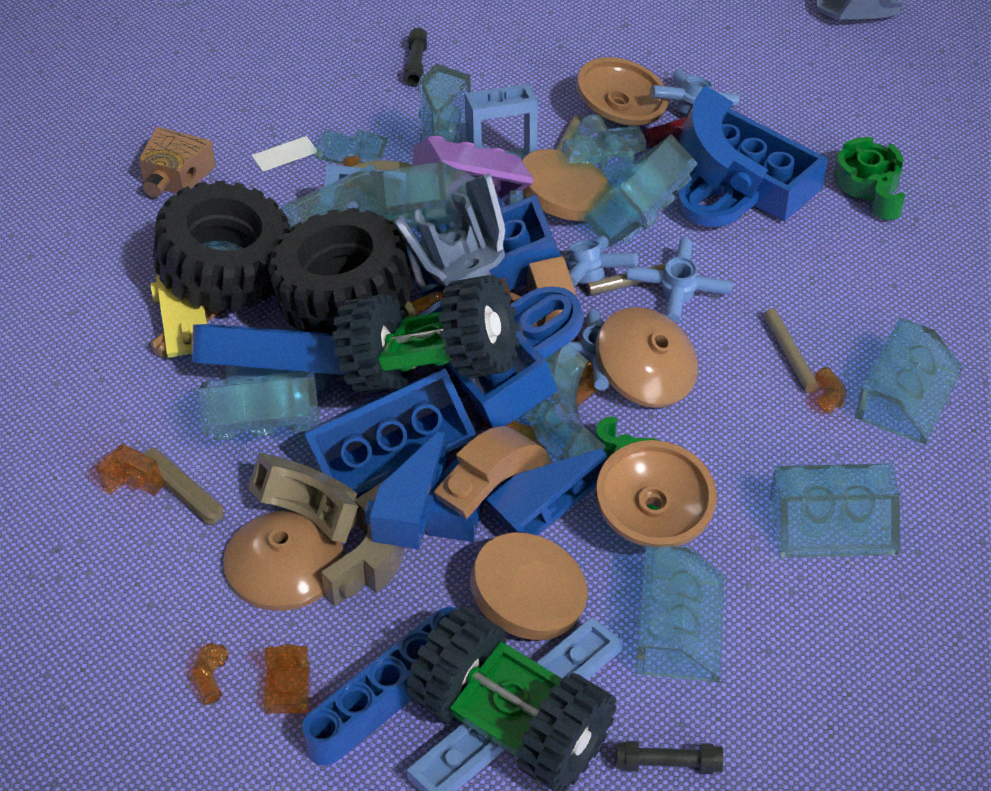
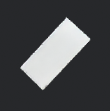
M305 136L251 156L264 172L318 153V150L308 137Z

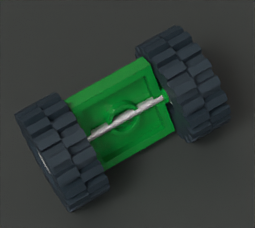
M484 275L452 281L448 284L449 287H445L443 291L445 298L440 300L439 306L443 309L442 312L408 318L404 310L399 311L400 303L397 300L392 301V296L380 294L345 301L344 306H340L337 311L340 316L334 319L337 331L333 332V340L337 341L338 347L334 348L335 357L339 356L341 361L338 367L340 372H346L344 380L348 385L353 384L352 389L355 392L361 391V394L399 389L407 384V377L411 376L413 368L432 363L440 366L450 362L453 368L458 367V373L461 376L465 375L466 378L508 372V369H512L514 366L512 360H516L518 355L515 347H519V338L516 337V331H519L518 322L515 323L514 315H516L515 306L511 307L510 305L512 298L509 292H504V283L502 281L498 282V277L495 275Z
M460 606L459 610L454 609L450 611L449 618L443 617L438 622L439 628L436 631L432 629L429 633L427 644L425 646L421 645L417 653L420 656L417 661L412 663L410 669L413 674L407 679V685L410 686L407 689V695L410 696L411 700L445 722L450 723L451 720L455 722L459 719L518 757L516 761L518 769L550 790L567 791L570 784L574 785L579 780L580 773H584L588 769L592 757H596L599 752L598 747L601 742L605 741L608 735L606 731L612 726L614 720L611 716L616 712V698L579 674L571 673L569 678L565 676L562 679L506 644L507 638L504 637L506 634L505 630L469 607Z

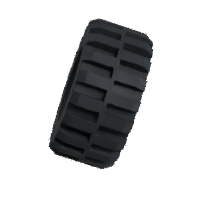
M205 181L196 183L194 188L191 189L187 186L179 190L177 196L173 194L164 203V206L159 209L156 216L153 251L155 271L167 289L172 288V293L180 300L184 298L189 300V304L200 308L202 305L209 307V311L217 312L220 309H229V312L241 310L243 306H247L248 309L260 304L261 299L266 301L275 294L268 264L271 260V253L275 245H278L279 239L285 232H291L287 216L282 209H278L279 206L270 197L266 199L264 194L255 188L252 190L245 188V184L235 182L234 185L225 184V181H215L214 184H207ZM225 241L242 247V249L231 251L217 250L201 243Z
M347 208L346 211L339 212L337 209L327 211L328 214L310 216L308 221L304 223L298 222L292 226L290 233L285 232L271 253V260L268 264L269 274L280 311L284 315L285 320L298 331L333 334V332L337 331L334 319L340 316L337 311L340 306H344L345 301L384 294L392 296V301L397 300L400 303V308H404L413 290V274L405 241L392 221L382 215L378 217V214L373 211L365 210L364 212H359L357 208Z

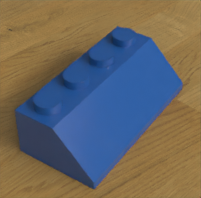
M444 366L407 382V384L399 389L383 393L305 431L307 441L322 472L347 485L357 495L386 480L437 432L446 433L447 452L469 443L477 437V434Z

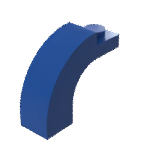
M705 85L696 97L682 129V143L687 159L695 171L714 188L717 189L723 181L737 191L752 198L768 169L738 152L728 143L722 131V123L733 102Z

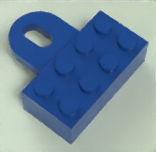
M732 109L729 110L722 123L724 137L738 152L768 169L752 198L737 191L723 181L717 189L707 183L695 171L687 159L681 134L678 165L693 174L679 188L678 208L685 218L696 224L709 227L728 225L739 219L753 206L785 222L823 189L827 157ZM716 194L722 196L713 205L703 206L699 204L709 195Z
M497 195L506 230L503 242L505 257L497 267L489 271L490 276L495 275L498 277V282L502 281L504 283L505 292L526 284L530 263L561 256L537 195L504 207L500 197ZM453 198L446 203L439 213L438 227L440 233L455 224L458 211ZM407 247L420 293L429 308L439 302L441 298H445L443 291L445 287L449 286L437 283L429 272L417 262Z
M543 287L525 294L510 304L511 307L515 306L516 310L514 321L515 323L518 322L519 331H516V337L519 338V347H515L518 353L517 359L512 360L514 366L512 369H508V372L466 378L465 375L461 376L458 373V367L453 368L450 362L437 366L438 368L441 366L446 368L455 388L491 428L507 426L558 391L545 359L570 343L583 326L584 314L576 295L562 287ZM440 301L419 315L442 312L443 309L439 306ZM563 310L542 326L532 327L534 323L552 311Z

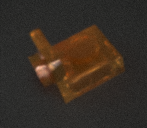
M123 443L110 455L106 456L96 468L104 492L110 495L124 482L135 490L140 488L153 496L164 487L157 461Z
M292 644L266 647L265 713H308L311 677L308 648Z

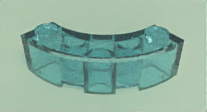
M568 343L545 359L558 391L525 413V417L531 423L537 440L560 461L597 449L604 451L606 447L583 426L577 407V392L580 378L588 360Z

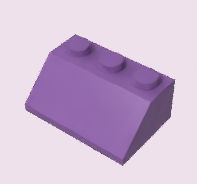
M441 136L426 137L425 140L413 148L412 184H415L418 188L452 193L454 191L464 193L466 192L467 181L490 173L496 194L504 202L533 184V177L517 155L505 153V150L501 148L482 149L477 148L471 142H447Z

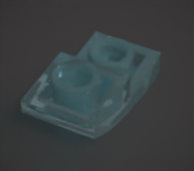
M325 129L317 147L315 158L347 165L381 161L388 138L360 129L357 130L355 137Z

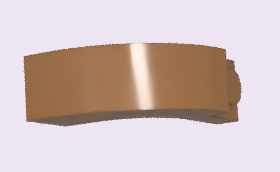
M508 426L494 427L475 437L457 453L456 456L459 464L436 488L434 494L437 500L467 519L488 494L504 479L510 480L516 474L552 464L548 452L543 447Z

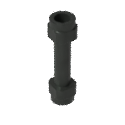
M422 28L411 30L408 39L411 53L410 61L405 65L404 80L411 87L421 85L424 79L422 54L427 49L428 35Z
M639 741L617 742L616 769L638 772L639 765L699 767L700 774L722 773L723 746H714L712 743H700L699 749L640 748Z

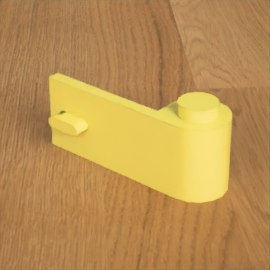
M156 275L157 282H151L150 284L154 303L160 302L167 356L170 358L192 354L193 324H207L205 307L202 305L200 308L189 304V300L185 298L180 300L172 293V288L167 289L160 281V276Z

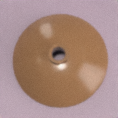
M614 57L597 58L587 62L579 71L576 87L581 99L595 114L610 122L625 126L650 124L660 119L668 107V99L650 97L651 86H665L663 82L653 72L635 62Z
M643 307L621 309L612 314L598 332L596 338V357L599 367L610 385L628 400L646 407L663 408L681 401L694 387L698 375V360L695 349L682 328L664 314Z
M639 441L620 448L602 466L596 485L597 504L608 525L628 541L650 548L677 547L698 537L709 525L717 501L713 477L704 463L685 448L664 441ZM647 505H655L658 510H652Z
M292 510L267 513L249 521L233 535L224 553L225 576L233 592L252 606L272 611L298 609L312 604L324 596L321 572L344 557L342 542L332 541L313 521Z

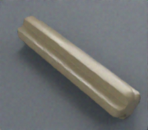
M152 447L147 452H143L141 455L142 466L207 524L215 525L224 518V507L161 451Z

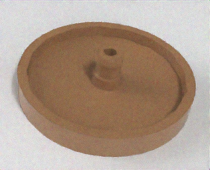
M555 149L536 150L526 155L522 160V163L533 177V184L521 192L526 198L537 195L544 212L572 221L592 220L605 212L612 196V188L604 173L591 162L575 154Z
M518 532L507 533L493 538L482 547L470 572L471 592L479 609L490 621L517 637L530 640H548L559 637L576 624L586 606L588 596L587 584L579 565L563 548L541 536Z

